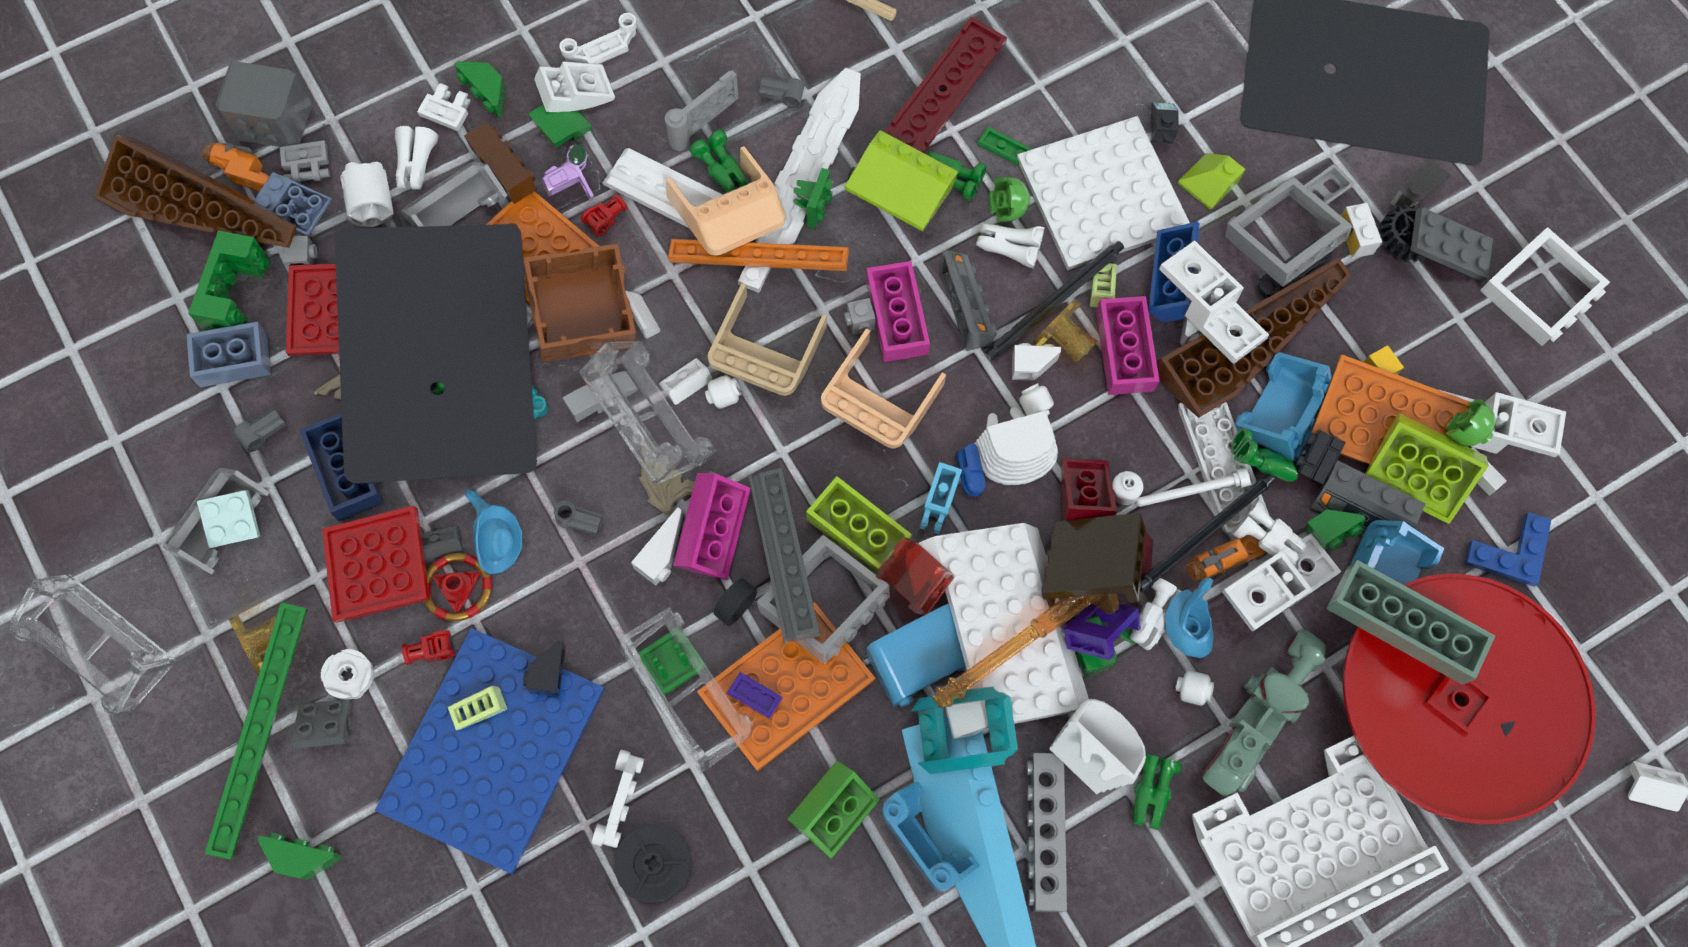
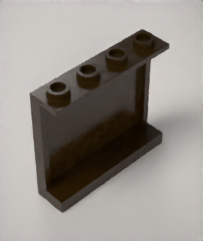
M1141 513L1055 522L1054 532H1051L1050 535L1052 545L1051 549L1048 550L1049 563L1048 567H1045L1046 581L1041 589L1042 597L1044 600H1047L1050 610L1054 609L1056 598L1125 592L1128 603L1139 602L1146 527Z

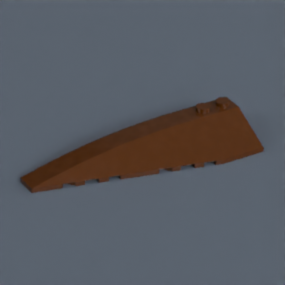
M114 136L94 198L128 216L212 233L223 231L254 237L258 242L290 248L297 226L234 189L135 138L126 136Z
M1340 258L1335 259L1245 310L1269 336L1233 364L1203 334L1162 357L1157 362L1160 381L1168 391L1200 418L1236 397L1352 275ZM1229 330L1231 335L1235 337L1241 336L1237 330Z

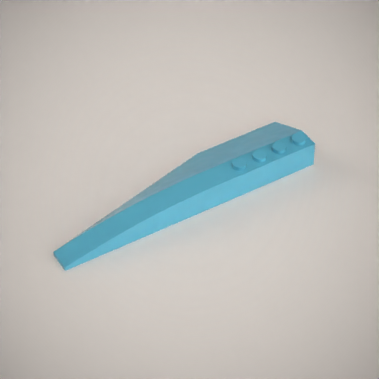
M944 717L949 758L988 753L982 731L977 735L953 739L948 717ZM920 725L902 729L914 783L918 781L926 791L921 795L920 805L924 809L921 811L927 834L945 859L955 852L959 858L973 856L980 865L958 882L955 887L986 947H1036L991 766L929 774L918 764V762H924Z

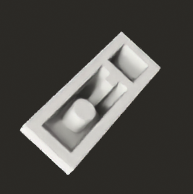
M678 507L631 562L633 568L655 586L660 581L664 582L671 573L670 569L683 521L682 510Z

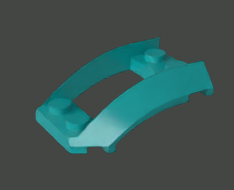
M994 686L920 698L911 710V712L918 711L924 762H918V764L929 774L1005 765L1004 761L1009 756H1013L1018 750L1011 697L1004 692L996 691ZM985 701L992 752L949 758L942 707Z

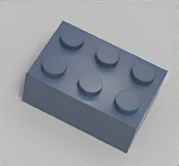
M259 322L187 334L190 378L200 388L271 375L267 332Z

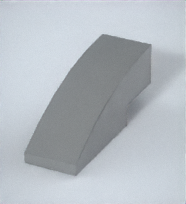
M622 371L591 382L562 398L576 422H579L596 411L598 414L638 391V388L628 373Z

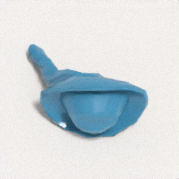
M467 490L465 495L476 509L473 537L474 551L480 568L487 574L503 573L515 564L522 550V530L515 515L507 508L489 505L481 499L477 491Z
M1210 577L1203 579L1194 592L1188 589L1179 592L1171 600L1165 613L1166 632L1172 644L1186 656L1203 658L1213 648L1212 619L1209 614L1208 602L1203 600L1204 594L1210 589L1213 579Z

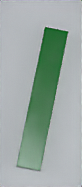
M988 126L977 142L978 146L1017 166L1020 165L1016 158L1017 154L1032 150V148Z

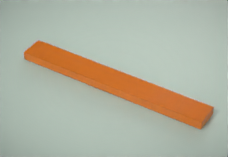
M671 239L668 260L672 263L847 271L849 247L748 242L721 255H711L706 252L698 240Z

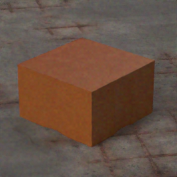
M618 244L585 248L573 253H552L524 258V275L541 363L634 347L636 330L630 301L625 292L624 271Z

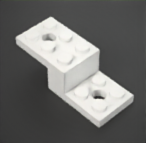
M1193 241L1161 264L1159 270L1191 300L1185 316L1233 364L1268 338L1269 334L1236 303L1244 287L1196 241ZM1188 268H1196L1199 273L1193 274L1188 271ZM1229 330H1237L1241 336L1235 337L1231 335Z
M1445 392L1470 402L1474 401V399ZM1497 392L1485 402L1496 417L1495 428L1492 432L1493 437L1485 444L1480 443L1470 447L1497 454L1509 444L1552 457H1557L1560 454L1566 411ZM1532 424H1539L1542 428V433L1536 432Z
M1312 533L1302 539L1307 545L1302 554L1295 552L1299 556L1295 565L1292 564L1283 551H1280L1222 591L1252 632L1341 573V570ZM1301 561H1308L1312 566V571H1304L1301 568ZM1252 592L1261 593L1264 598L1263 603L1254 602Z

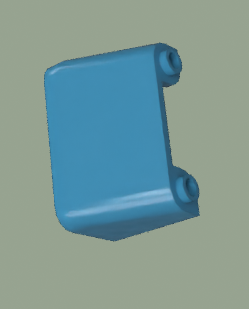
M1278 352L1273 360L1271 359L1267 364L1266 372L1269 375V382L1252 412L1244 411L1242 414H1239L1236 418L1235 426L1238 432L1242 428L1249 429L1253 433V441L1296 462L1306 446L1305 442L1311 433L1332 376L1330 367L1327 365Z
M1376 520L1367 527L1351 564L1359 560L1404 585L1416 580L1421 569L1435 567L1440 561L1444 548L1404 521Z
M949 603L874 641L866 650V657L893 707L897 705L904 707L914 701L912 697L916 692L958 670H964L965 673H968Z
M917 781L897 791L886 800L883 806V819L929 885L935 891L945 892L980 865L973 856L959 858L955 852L946 859L943 857L915 818L917 814L924 810L920 805V798L926 792Z

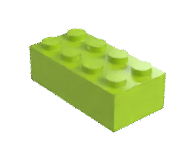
M837 476L806 511V520L880 579L911 543L912 534Z

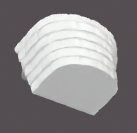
M1013 407L1010 410L1013 420L999 424L997 415L994 413L989 414L986 430L974 443L978 447L983 472L987 478L1003 485L1027 484L1042 478L1054 467L1057 461L1058 449L1046 411L1025 416L1018 408Z
M1096 699L1085 700L1077 708L1049 748L1096 794L1101 791H1110L1113 788L1117 789L1120 786L1133 784L1146 759L1145 746L1135 728L1112 706Z

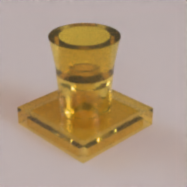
M1074 299L1032 343L1035 346H1042L1052 337L1076 364L1098 341L1084 332L1069 318L1081 306Z
M277 614L248 631L239 615L229 619L258 676L263 663L259 655L266 653Z

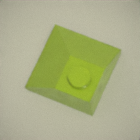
M1206 153L1177 183L1208 209L1212 210L1239 183L1246 169L1228 155Z

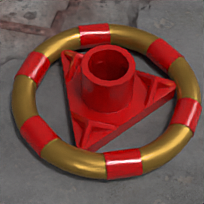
M451 553L434 561L426 571L430 600L424 601V604L434 616L444 621L458 622L472 618L481 612L490 599L492 593L491 574H487L480 568L475 556L466 553ZM452 562H465L478 570L435 574L438 570ZM482 576L483 591L481 597L476 604L462 611L477 581ZM432 579H434L456 613L446 611L434 603L431 597Z

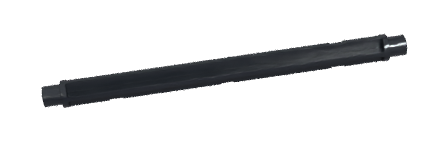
M1120 241L1109 245L1093 261L1083 267L1050 297L1045 299L1013 326L1010 331L994 342L990 349L984 353L985 357L989 361H992L996 356L999 357L1019 338L1024 336L1119 255V252L1124 249V245Z
M1267 474L1263 478H1259L1254 485L1149 572L1141 576L1140 592L1151 588L1158 579L1260 494L1267 491L1270 485L1275 482L1274 477L1271 474Z

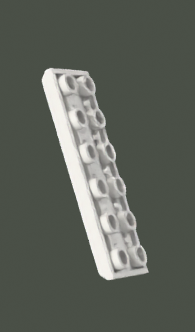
M630 148L623 151L615 166L603 181L604 186L688 227L666 197L667 178L670 177L692 206H698L722 196V194Z
M1225 402L1200 418L1192 413L1183 403H1179V414L1204 481L1232 476V473L1236 472L1237 469L1246 467L1250 476L1251 486L1254 485L1257 481L1251 466L1235 461V455L1231 453L1232 442L1238 431L1227 403ZM1235 485L1208 491L1216 514H1219L1251 486L1240 488V486L1235 487ZM1260 494L1224 524L1222 530L1225 533L1232 532L1239 522L1246 517V512L1256 500L1259 499L1264 503L1262 495Z

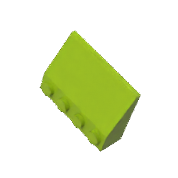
M880 130L867 147L844 189L923 231L952 190L958 171Z
M1398 413L1386 432L1365 474L1425 503L1424 512L1450 524L1489 465L1487 456L1467 446L1460 445L1451 438Z

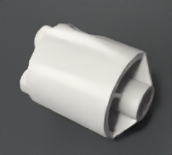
M351 162L346 164L340 178L348 220L352 224L365 227H375L386 223L392 218L394 213L387 175L380 162H372L370 164Z

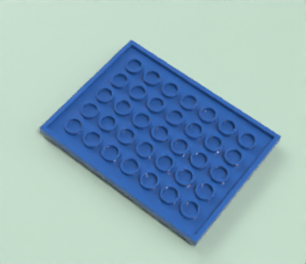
M471 628L375 811L513 875L605 688L563 669L560 696L530 694L526 690V686H523L524 672L528 671L529 664L537 657ZM490 686L500 688L507 710L463 729H455L448 710L449 706ZM479 700L482 710L485 711L483 701ZM470 704L469 706L471 708L473 716H475L476 713L473 708V705ZM462 707L459 710L463 720H466L467 718Z

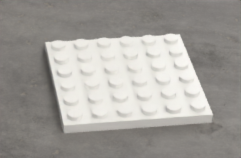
M1138 116L1017 154L1016 158L1019 161V166L1067 271L1090 263L1109 245H1113L1117 241L1124 245V249L1119 252L1120 254L1156 242L1157 230L1190 223Z

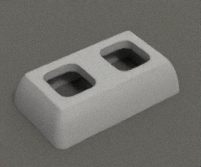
M1333 164L1304 186L1311 192L1316 191L1323 198V202L1328 205L1349 190L1354 183L1337 165ZM1328 180H1333L1339 189L1331 193L1324 186V183Z

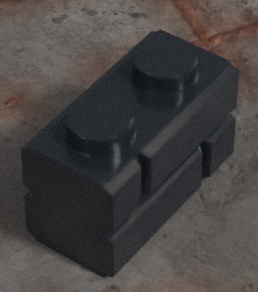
M1316 430L1315 434L1311 432L1305 442V445L1308 446L1305 454H1300L1294 464L1297 467V473L1320 485H1325L1346 442L1322 430Z

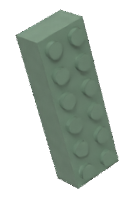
M1356 560L1347 567L1327 607V610L1462 685L1476 679L1495 638V635L1359 560Z

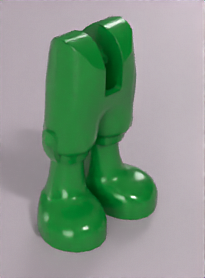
M721 129L715 131L709 137L708 143L703 139L696 141L690 147L689 152L694 158L702 160L708 166L709 176L713 177L726 193L736 190L734 183L740 188L747 185L748 182L737 164V159L726 153L724 145L727 141V135ZM710 150L718 157L720 163L715 161Z
M928 151V156L958 171L957 177L960 176L968 180V182H964L956 178L953 187L962 193L965 200L971 201L984 179L987 165L981 162L974 169H968L963 167L962 163L956 159Z
M1242 428L1236 434L1231 446V453L1235 455V461L1254 466L1260 472L1271 474L1286 482L1296 480L1298 473L1291 459L1266 448L1257 449L1258 444L1252 440L1253 433L1247 428Z
M1146 754L1145 763L1142 767V781L1140 780L1134 788L1136 796L1133 824L1142 826L1147 808L1152 810L1149 828L1159 830L1168 801L1172 798L1171 789L1168 787L1174 774L1181 772L1182 764L1162 758L1158 785L1153 788L1154 774L1158 766L1159 757Z

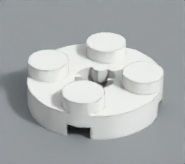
M345 649L336 655H331L325 661L321 670V680L326 691L333 697L341 700L359 699L369 689L373 681L374 667L361 652ZM351 668L352 678L344 681V677L341 675L344 670L347 672V669Z

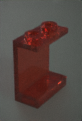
M906 537L895 545L893 553L881 564L880 570L876 574L878 579L889 582L910 602L908 607L914 613L922 615L929 613L956 577L917 541Z

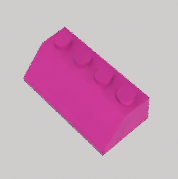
M697 473L673 566L693 573L728 580L751 488L716 473Z

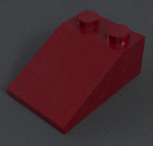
M1062 458L1061 504L1063 521L1116 515L1117 508L1109 462L1107 460Z

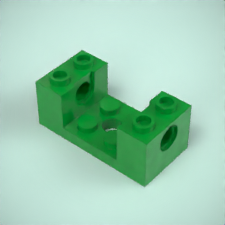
M223 231L217 232L188 312L203 331L248 323V318L243 313H240L234 301L229 299L228 294L231 286L235 284L236 274L263 278L264 272L269 267V257L254 237Z

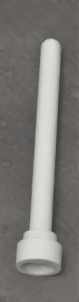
M1245 467L1237 469L1236 472L1232 473V476L1139 497L1135 503L1137 506L1142 507L1235 485V487L1240 486V488L1251 486L1250 476Z

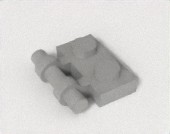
M325 140L280 147L281 167L284 171L291 170V174L283 175V177L302 184V181L314 180L316 182L322 181V178L331 177L329 168L320 169V165L329 164L328 148ZM311 167V171L300 172V168Z

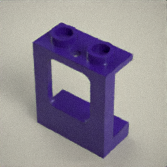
M1095 598L1064 628L1067 649L1111 660L1115 656L1113 641L1126 628L1141 629L1138 608ZM1096 612V617L1099 616L1100 621L1111 623V625L1104 626L1086 620Z

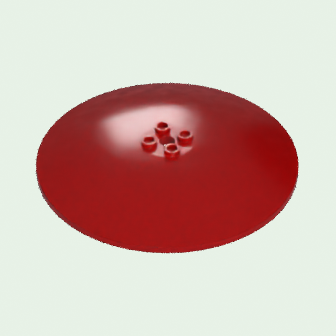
M1432 575L1404 584V586L1495 635L1476 679L1465 685L1458 683L1357 626L1349 643L1343 668V697L1348 722L1362 753L1374 770L1388 785L1411 803L1430 813L1458 822L1471 824L1506 823L1531 816L1557 801L1578 778L1591 751L1595 733L1596 711L1593 687L1585 663L1572 639L1551 614L1538 603L1508 585L1474 575ZM1456 694L1464 697V707L1456 704L1454 699ZM1516 721L1512 730L1505 737L1501 724Z

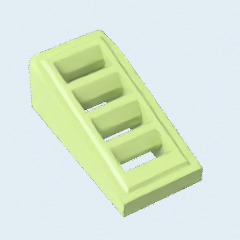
M1109 263L1099 271L1111 273V275L1097 273L1092 277L1091 307L1097 308L1100 299L1115 298L1117 264Z
M490 686L449 706L448 710L455 729L460 730L507 710V706L500 688ZM479 700L483 701L485 711L482 710ZM470 704L473 705V708L476 713L475 716H473L471 708L469 706ZM462 707L467 718L466 720H463L459 710Z

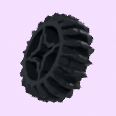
M1407 204L1402 205V207H1395L1385 215L1379 228L1381 240L1385 242L1383 248L1390 249L1389 255L1396 254V260L1403 257L1405 263L1410 259L1415 263L1419 259L1423 261L1427 258L1411 251L1417 210L1415 204L1411 205V207Z

